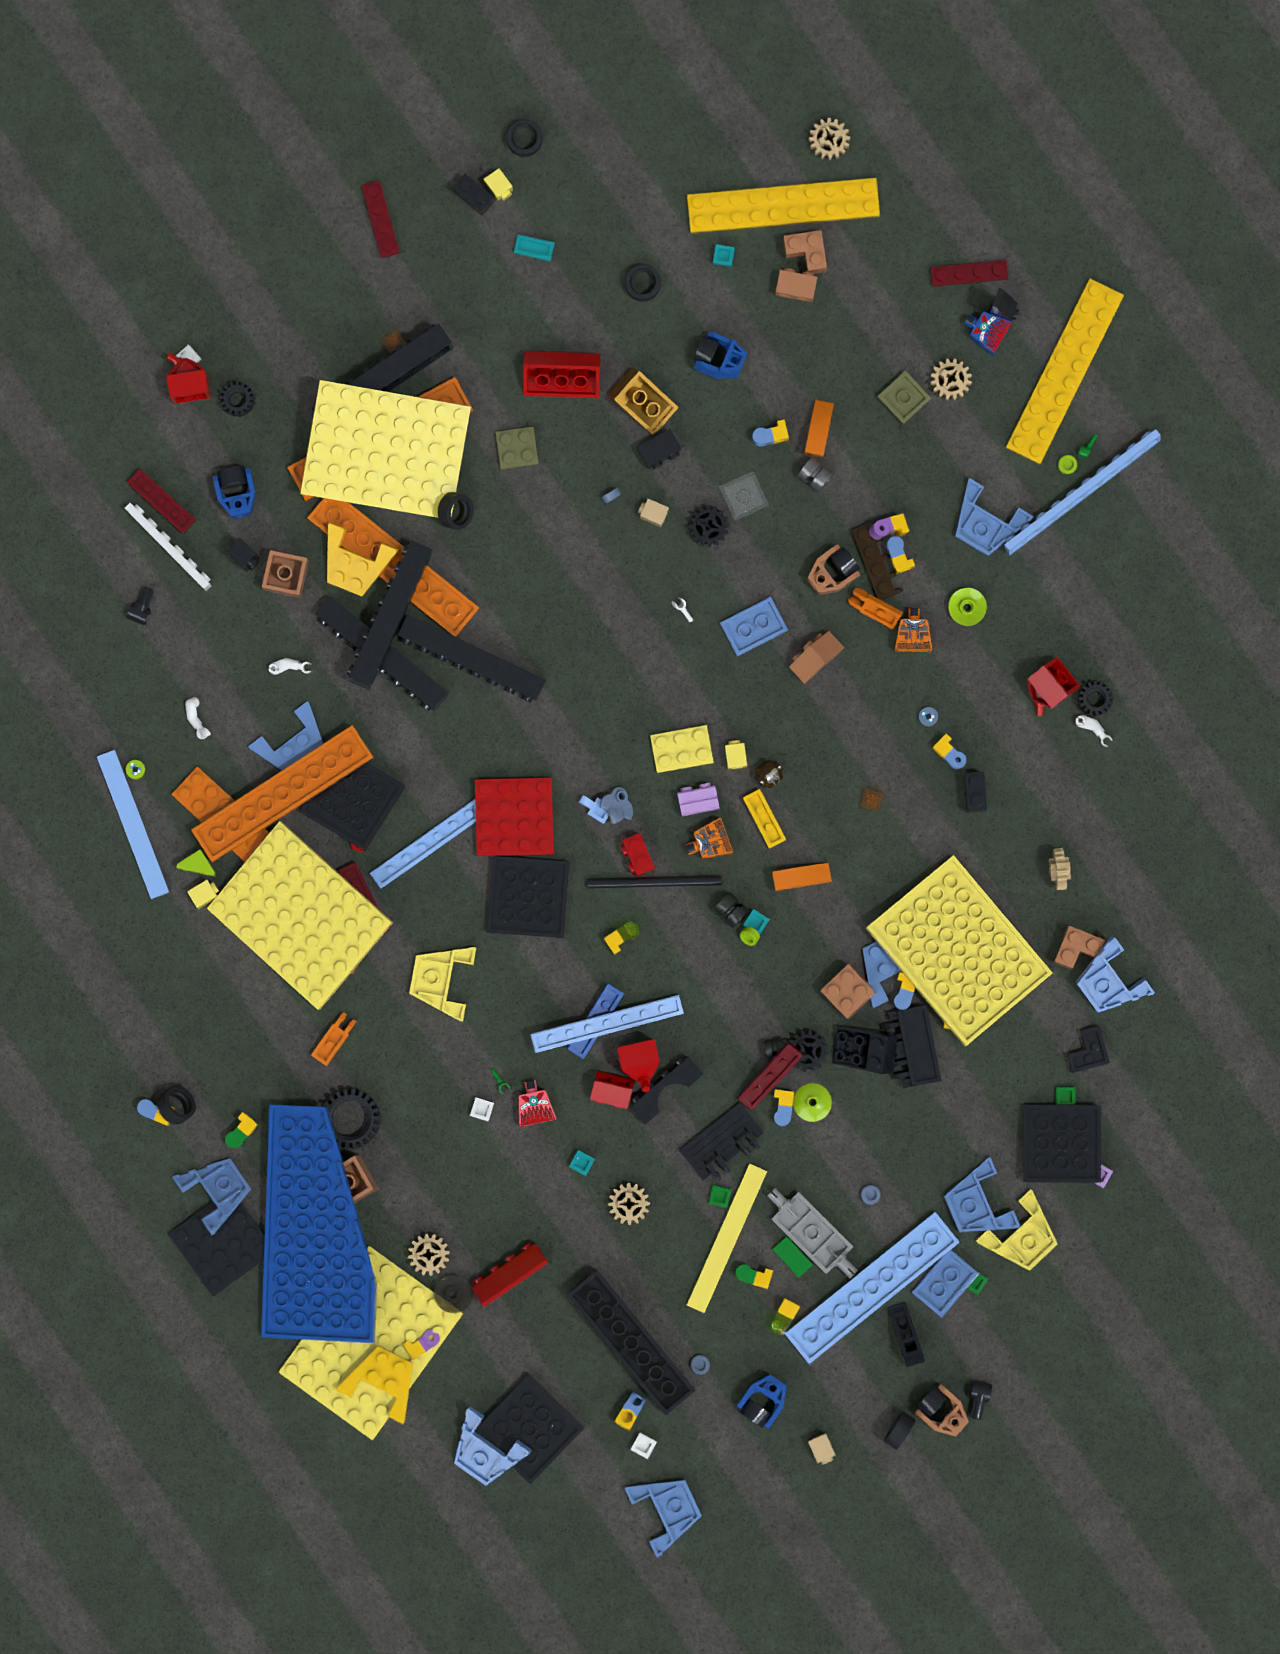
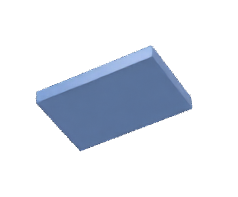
M771 597L720 622L737 657L788 631Z
M950 1250L941 1257L912 1293L942 1318L979 1273Z

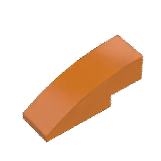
M815 400L804 455L823 458L834 403Z
M829 863L772 872L775 892L832 882Z

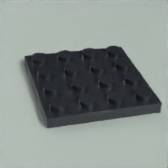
M365 763L305 802L300 813L366 851L404 790L405 785L369 763Z
M493 856L487 933L564 938L569 861Z
M1023 1105V1183H1101V1105Z
M214 1202L169 1233L213 1297L264 1261L265 1235L242 1202H240L213 1235H211L201 1219L218 1209Z
M528 1374L475 1431L505 1454L509 1453L517 1440L532 1449L526 1457L512 1466L531 1484L579 1435L584 1427Z

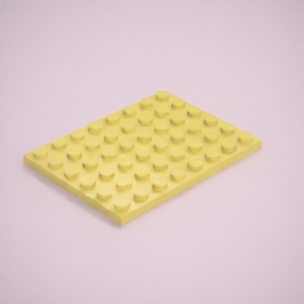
M319 380L300 494L438 518L437 513L440 500L444 495L456 492L471 407Z
M282 821L278 822L207 908L317 1010L324 1006L393 923Z
M954 855L866 927L868 932L965 1047L1052 974V971Z
M369 1246L367 1250L377 1282L375 1343L301 1340L279 1373L373 1440L388 1420V1414L396 1397L360 1380L352 1398L336 1391V1388L378 1346L413 1363L411 1388L463 1313ZM428 1330L439 1334V1343L414 1360L403 1345L408 1340L413 1344L421 1339ZM430 1335L429 1340L433 1341L434 1336Z

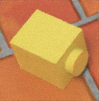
M497 169L484 179V183L497 201L500 199L505 200L512 195L513 187L500 169Z
M740 740L728 742L729 745H725L728 770L747 767L744 743H740Z
M206 880L187 892L195 906L200 909L218 897L216 893L219 890L214 882L210 883Z

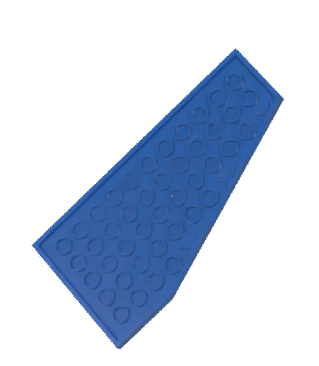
M269 1105L261 1337L375 1343L377 1282L328 1108Z

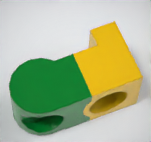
M244 1112L238 1117L242 1122L225 1137V1142L230 1148L240 1147L259 1125Z
M746 1264L737 1267L736 1277L739 1280L768 1289L773 1270L765 1268V1272L762 1273L752 1270Z

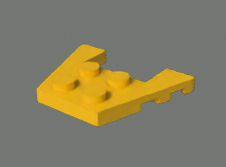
M330 522L328 524L327 583L364 596L384 568L390 563L391 559L398 553L399 549L382 543L376 561L341 547L347 528Z
M378 1346L336 1388V1391L352 1398L360 1380L396 1397L388 1417L404 1424L413 1363Z

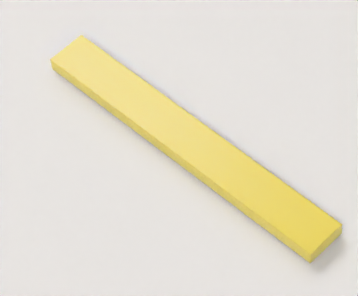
M749 1164L687 1306L705 1313L767 1171Z

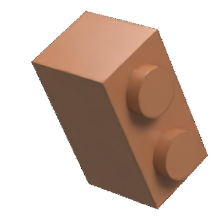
M784 268V270L779 272L775 295L813 302L817 277L810 272L800 274L795 273L793 269Z

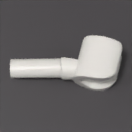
M678 597L681 601L679 606L672 601V606L681 610L687 620L692 622L693 619L685 608V600Z

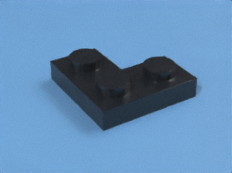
M1100 1026L1080 1031L1085 1050L1067 1054L1071 1072L1075 1073L1109 1064Z

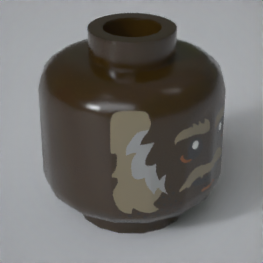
M766 760L755 770L756 776L754 778L763 788H773L783 779L781 773L783 768L777 761L773 763L770 760Z

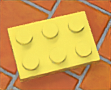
M707 725L650 735L657 773L714 763Z

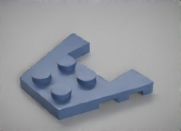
M969 478L955 537L984 555L989 556L1005 543L1010 536L1017 533L1030 522L1033 516L1018 508L1009 524L1003 522L974 504L984 486Z
M308 701L294 711L306 728L284 745L273 751L261 736L248 747L279 769L284 770L321 746L323 741Z
M1114 935L1108 939L1076 980L1077 985L1097 1012L1155 993L1145 978H1142L1127 989L1110 966L1108 961L1124 951Z
M877 941L862 949L868 983L877 991L871 998L873 1008L889 1000L880 982L901 971Z
M991 1157L987 1158L944 1196L959 1233L1020 1227L1014 1211L994 1218L979 1181L997 1174Z
M230 1158L207 1165L206 1168L197 1171L194 1169L188 1171L187 1174L181 1176L178 1174L172 1177L182 1193L200 1182L218 1209L201 1220L211 1235L215 1234L251 1190Z
M470 1406L466 1411V1419L463 1424V1432L454 1464L486 1486L522 1458L526 1457L532 1449L517 1440L508 1454L502 1452L475 1432L484 1415Z
M685 1480L625 1488L632 1504L651 1496L667 1530V1533L649 1541L656 1557H659L702 1516Z

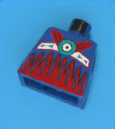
M983 312L979 319L968 314L963 324L973 329L969 338L990 355L994 356L1012 322Z

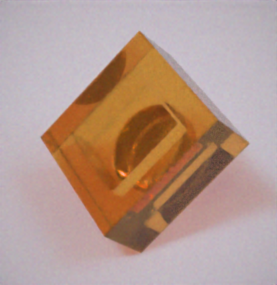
M396 329L381 340L391 355L398 346L403 345L404 347L407 345Z
M865 789L860 808L879 812L884 793Z

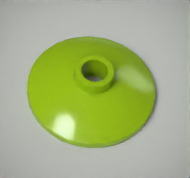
M962 588L951 596L948 609L950 616L956 623L963 626H972L983 619L986 614L987 604L984 596L979 591L973 588ZM965 604H969L971 606V609L969 611L964 610L963 607Z
M809 1083L800 1087L793 1099V1106L797 1115L809 1122H816L825 1118L832 1105L831 1096L827 1089L815 1083ZM810 1099L816 1100L815 1106L809 1104Z

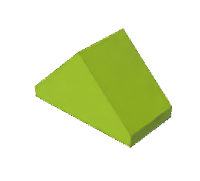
M198 850L179 862L176 867L181 870L216 877L215 870L202 850Z

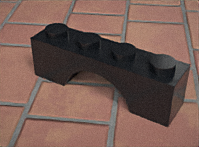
M689 1057L679 1059L674 1064L676 1066L674 1070L670 1072L668 1069L660 1076L662 1080L659 1083L655 1084L653 1082L649 1085L650 1090L642 1097L638 1095L631 1101L633 1105L630 1108L645 1125L660 1113L658 1097L665 1087L671 1084H683L690 1087L704 1075Z

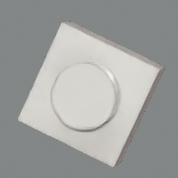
M189 345L176 355L178 358H188L196 363L202 360Z
M475 1098L470 1116L489 1122L494 1103Z
M640 1432L631 1450L648 1459L657 1441Z

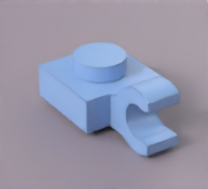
M583 795L579 803L590 809L588 812L589 816L604 824L609 816V811L600 808L601 799L597 798L593 802Z

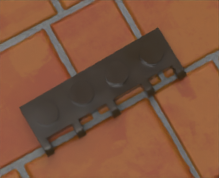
M873 521L851 529L875 595L878 599L883 600L902 593L903 590L902 588L895 590L890 578L896 577L897 574L896 572L888 574L884 560L890 559L889 554L882 556L877 545L878 542L883 541V538L876 540L869 534L870 526L877 522Z

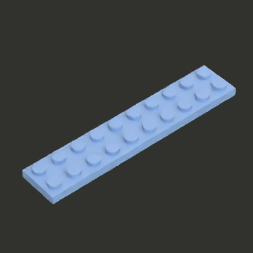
M934 1212L788 1330L785 1335L810 1364L950 1251L959 1241L936 1212Z

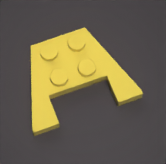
M476 948L417 955L409 994L463 1022L466 1004L447 1001L453 962L474 965Z
M1031 1189L1018 1201L1029 1212L1031 1217L1004 1243L990 1230L986 1231L976 1240L978 1244L1028 1271L1034 1268L1058 1245Z

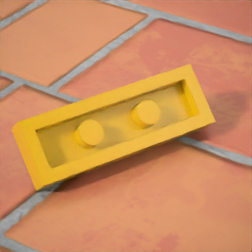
M758 789L743 797L768 848L770 849L786 841L761 790Z

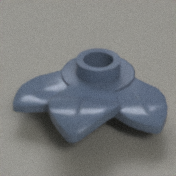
M616 787L610 794L604 795L601 799L600 808L609 811L612 824L620 822L623 818L629 821L632 819L633 807L628 801V794L624 788Z

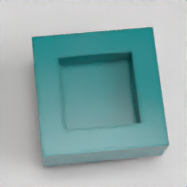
M716 244L713 264L732 267L735 247Z
M753 909L743 926L754 928L760 935L770 919Z
M578 1150L569 1167L586 1176L595 1159Z

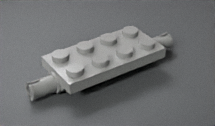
M775 1188L772 1192L777 1198L772 1193L767 1196L779 1207V1212L771 1220L825 1274L834 1266H838L850 1279L853 1274L848 1268L853 1273L858 1271L846 1259V1254L853 1246L799 1192L791 1200H787Z

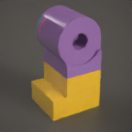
M904 514L879 520L869 528L870 536L876 540L894 532L897 537L909 532Z
M428 1330L421 1339L413 1344L408 1340L403 1345L414 1360L439 1343L440 1336L438 1333ZM430 1335L434 1336L433 1341L429 1340Z

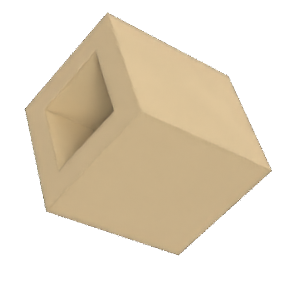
M647 499L646 503L642 502L638 513H641L640 519L662 527L669 507Z
M826 1433L808 1440L817 1463L822 1462L823 1465L833 1460L832 1457L835 1456V1453Z

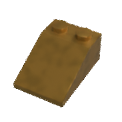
M633 367L608 394L610 399L653 436L679 408L648 378Z

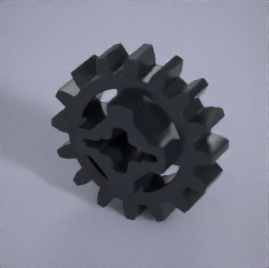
M707 505L706 510L699 507L700 513L694 511L693 515L695 518L689 519L693 523V525L688 526V529L693 530L690 536H696L694 542L696 543L700 540L701 546L708 543V546L711 547L713 542L718 546L719 539L721 541L725 540L723 534L728 535L729 531L725 530V528L730 527L729 523H725L728 517H722L724 511L717 512L716 506L713 510H710L709 505ZM709 514V517L705 519L700 518L703 515ZM716 517L721 521L722 527L716 523ZM712 522L714 528H710L709 531L706 530V526L703 524ZM696 526L701 528L702 536L697 532ZM718 534L716 537L708 539L710 535Z
M809 1030L808 1034L805 1035V1032L801 1031L800 1037L795 1034L796 1040L789 1041L795 1047L798 1044L802 1053L805 1051L804 1046L813 1048L811 1053L814 1059L808 1054H803V1057L797 1062L798 1070L802 1066L804 1067V1072H807L809 1067L812 1071H815L814 1066L817 1065L821 1068L820 1062L827 1061L823 1056L829 1054V1052L824 1051L828 1044L823 1045L822 1042L825 1038L819 1039L818 1032L812 1035V1031ZM811 1038L815 1041L813 1043H806L803 1039ZM820 1046L821 1054L818 1059L815 1054L816 1049ZM810 1059L812 1064H804L800 1061Z

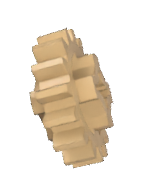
M828 118L827 123L820 120V126L814 125L816 131H810V134L814 137H810L809 142L813 143L810 146L811 149L816 148L815 155L821 153V159L828 156V159L831 160L832 156L838 159L839 153L845 154L844 148H849V144L846 142L850 141V136H846L849 133L848 129L843 130L844 123L838 125V119L832 123L831 119ZM822 131V137L817 140L818 133ZM827 135L830 138L834 137L832 143L829 140L826 141ZM842 138V143L838 148L837 141ZM826 147L830 149V151L824 150L822 148Z
M946 359V364L940 361V368L934 367L933 370L936 374H931V378L935 380L931 381L930 384L936 386L933 391H939L940 398L945 395L946 400L950 396H952L953 400H956L957 395L961 398L964 396L962 391H969L966 385H971L972 382L968 379L972 377V374L966 373L969 367L963 368L964 362L956 364V359L953 360V363ZM946 368H954L950 371L945 370ZM960 372H961L962 375H963L964 383H963L962 380H960V378H959V373H960ZM954 373H956L954 381H952L948 384V386H946L948 383V377L950 378L954 375ZM938 377L943 379L942 387L939 384ZM951 388L959 389L953 392L948 391Z
M1063 848L1053 849V858L1049 859L1051 881H1055L1057 890L1067 889V880L1071 879L1069 858L1065 857Z
M630 1183L627 1184V1188H624L621 1184V1190L614 1189L616 1195H610V1198L613 1199V1202L608 1203L609 1206H613L610 1213L615 1212L616 1216L614 1219L616 1220L620 1217L621 1224L625 1220H628V1225H631V1220L638 1223L639 1217L645 1218L643 1212H649L645 1208V1206L650 1205V1202H645V1199L649 1196H643L644 1189L637 1190V1184L634 1188H631ZM632 1191L636 1192L642 1200H636L632 1196ZM626 1192V1197L622 1201H617L618 1196ZM627 1198H631V1202L639 1203L632 1206L630 1210L627 1209V1206L620 1205V1203L627 1202ZM637 1207H642L641 1211L636 1216H633V1211ZM617 1208H623L626 1211V1217L621 1215Z
M425 1234V1239L418 1236L419 1242L413 1241L414 1248L408 1249L412 1252V1255H409L408 1258L413 1259L410 1265L417 1266L416 1272L421 1269L422 1275L429 1271L430 1276H432L434 1270L440 1273L439 1267L445 1269L444 1261L450 1260L446 1258L450 1251H445L448 1244L442 1245L443 1238L436 1240L435 1234H433L432 1238ZM431 1242L436 1243L441 1250H435ZM424 1243V1249L416 1253L418 1247ZM427 1249H430V1252L438 1253V1255L432 1256L431 1260L420 1256L427 1253ZM442 1257L439 1264L434 1267L435 1259ZM417 1259H422L426 1262L427 1268L422 1266Z

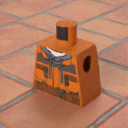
M909 608L908 619L900 620L895 651H932L928 620L920 619V609Z
M721 818L695 831L693 834L696 841L685 844L689 855L700 851L702 859L733 853Z

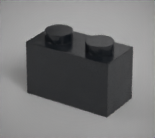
M466 173L453 186L454 193L482 216L495 202L494 197Z
M669 429L637 447V450L646 467L655 470L663 465L662 462L669 458L671 461L679 457L681 447L673 432Z
M241 538L227 550L229 556L246 572L249 569L251 571L254 570L259 564L257 553Z
M984 772L965 773L966 812H986Z

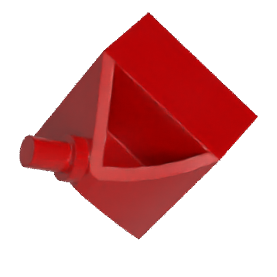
M170 353L166 359L174 364V368L167 375L172 402L178 404L212 398L209 378L205 369L191 359L178 358Z
M1058 657L1042 666L1028 678V689L1031 699L1035 702L1037 716H1043L1044 706L1051 709L1081 687Z
M655 1039L617 1047L622 1071L642 1086L643 1092H648L650 1090V1080L660 1064Z

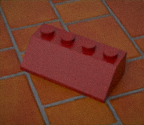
M524 351L523 396L599 398L601 354Z
M531 1243L521 1248L523 1251L521 1254L516 1256L514 1253L505 1259L507 1262L505 1265L500 1267L498 1264L489 1270L491 1274L488 1277L484 1278L482 1275L473 1282L475 1285L472 1289L483 1307L549 1263L536 1243L534 1245Z

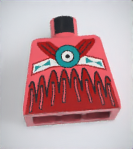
M536 1080L525 1082L526 1094L519 1095L520 1127L556 1120L546 1090L538 1091Z

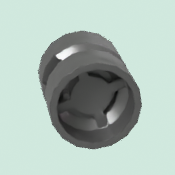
M811 457L799 472L798 477L805 482H810V486L819 493L824 487L825 482H828L834 473L826 466L821 467V462Z

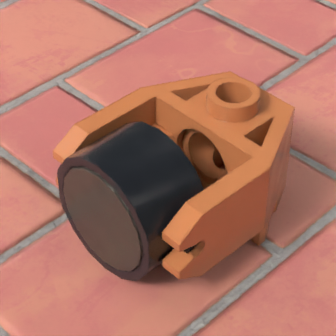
M837 544L817 558L807 581L818 595L836 593L860 576L858 572L860 568L846 548L842 547L840 549ZM829 557L845 578L844 581L835 582L824 568V564ZM823 578L824 582L820 583L818 579Z
M942 1384L938 1388L936 1386L931 1388L916 1406L919 1410L915 1413L933 1430L957 1436L969 1422L961 1401ZM948 1396L952 1403L951 1411L941 1422L928 1419L938 1410ZM953 1419L958 1420V1423L955 1426L951 1424Z

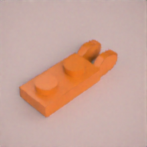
M855 588L853 595L856 597H850L848 600L849 604L860 610L861 613L894 629L903 612L870 594L868 595L865 590Z
M344 1012L336 1023L332 1024L311 1054V1056L325 1066H328L357 1022L353 1019L349 1022L345 1031L340 1029V1024L347 1016Z

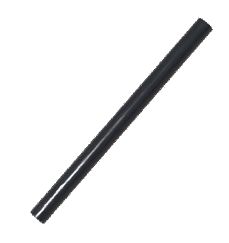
M722 876L587 879V889L722 885Z

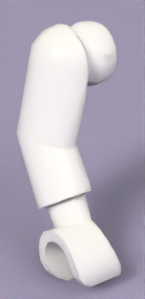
M283 658L269 665V672L275 675L288 669H300L304 673H311L312 671H305L304 669L306 664H311L310 662L299 663V661L290 658Z
M192 697L185 703L187 720L194 729H197V737L204 739L211 735V733L201 725L202 722L197 717L196 707L199 706V700L196 697Z
M1084 715L1076 717V725L1092 730L1097 737H1100L1103 746L1108 747L1103 743L1105 738L1113 741L1109 735L1104 733L1105 730L1096 719Z

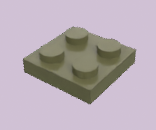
M906 371L877 396L903 425L931 400V397Z
M534 427L496 432L501 470L539 465Z

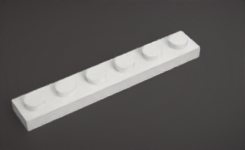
M129 503L125 507L134 519L205 591L211 587L209 583L211 579L204 572L200 574L195 569L197 565L190 558L186 560L182 556L184 552L177 545L173 547L169 543L171 539L164 531L159 533L156 530L158 525L151 518L147 520L142 515L144 511L137 504L133 506Z

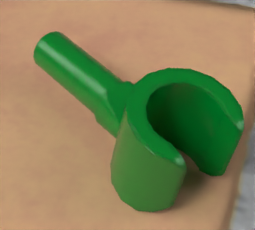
M1093 434L1087 447H1080L1079 457L1087 458L1089 456L1092 445L1098 435Z
M495 1068L492 1069L491 1073L497 1080L499 1092L504 1094L501 1091V1086L507 1085L509 1090L510 1086L508 1083L503 1082Z

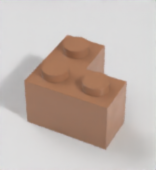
M821 230L783 237L786 259L805 256L807 272L813 274L826 272L827 265Z
M830 631L824 635L820 633L803 647L805 650L803 653L800 651L792 658L794 662L789 668L805 684L827 663L833 660L844 647Z
M1068 926L1054 963L1068 969H1073L1079 952L1094 958L1103 947L1105 940Z

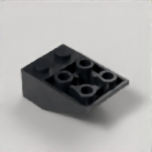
M838 1025L832 1063L878 1074L893 1073L898 1035Z

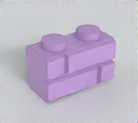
M711 783L699 785V789L692 790V787L681 788V792L677 793L681 815L687 816L719 809L715 785L711 786Z

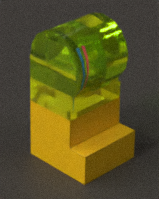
M629 922L604 938L614 955L621 951L619 948L621 944L629 939H635L639 935V927L636 923Z
M784 1298L769 1331L783 1337L800 1306Z

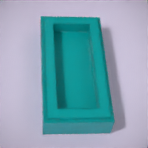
M517 235L514 254L551 262L555 242Z

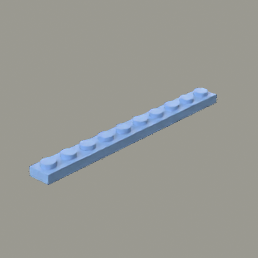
M1155 429L1153 432L1149 431L1144 434L1140 442L1131 444L1123 455L1115 456L1111 464L1107 467L1102 466L1094 477L1085 479L1081 483L1082 486L1077 490L1072 489L1069 491L1065 499L1056 501L1051 506L1052 509L1046 513L1042 512L1036 517V521L1032 524H1026L1018 535L1010 536L1005 544V550L1008 554L1014 553L1161 441L1158 431Z

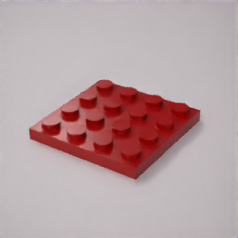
M552 778L475 780L477 857L554 855Z

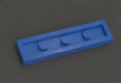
M607 983L585 1019L613 1012L624 993ZM597 1037L571 1043L567 1049L584 1059Z

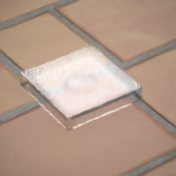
M754 471L719 486L734 522L769 506Z

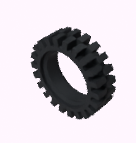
M344 1089L331 1095L324 1103V1107H327L338 1147L346 1149L360 1148L373 1140L378 1133L381 1123L379 1107L374 1099L365 1092L356 1089ZM346 1101H356L362 1104L368 1113L366 1129L355 1137L341 1135L333 1124L334 1111L341 1103Z

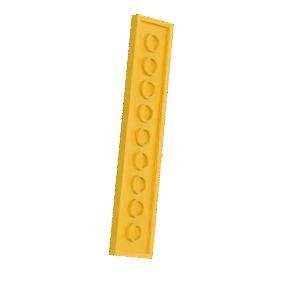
M876 178L687 195L691 233L880 216Z
M1089 279L1006 446L1007 449L1041 464L1124 296L1123 294Z

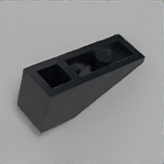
M999 288L990 314L1012 321V319L1016 321L1019 309H1016L1018 303L1003 289Z
M906 1302L888 1307L887 1309L906 1367L925 1362Z

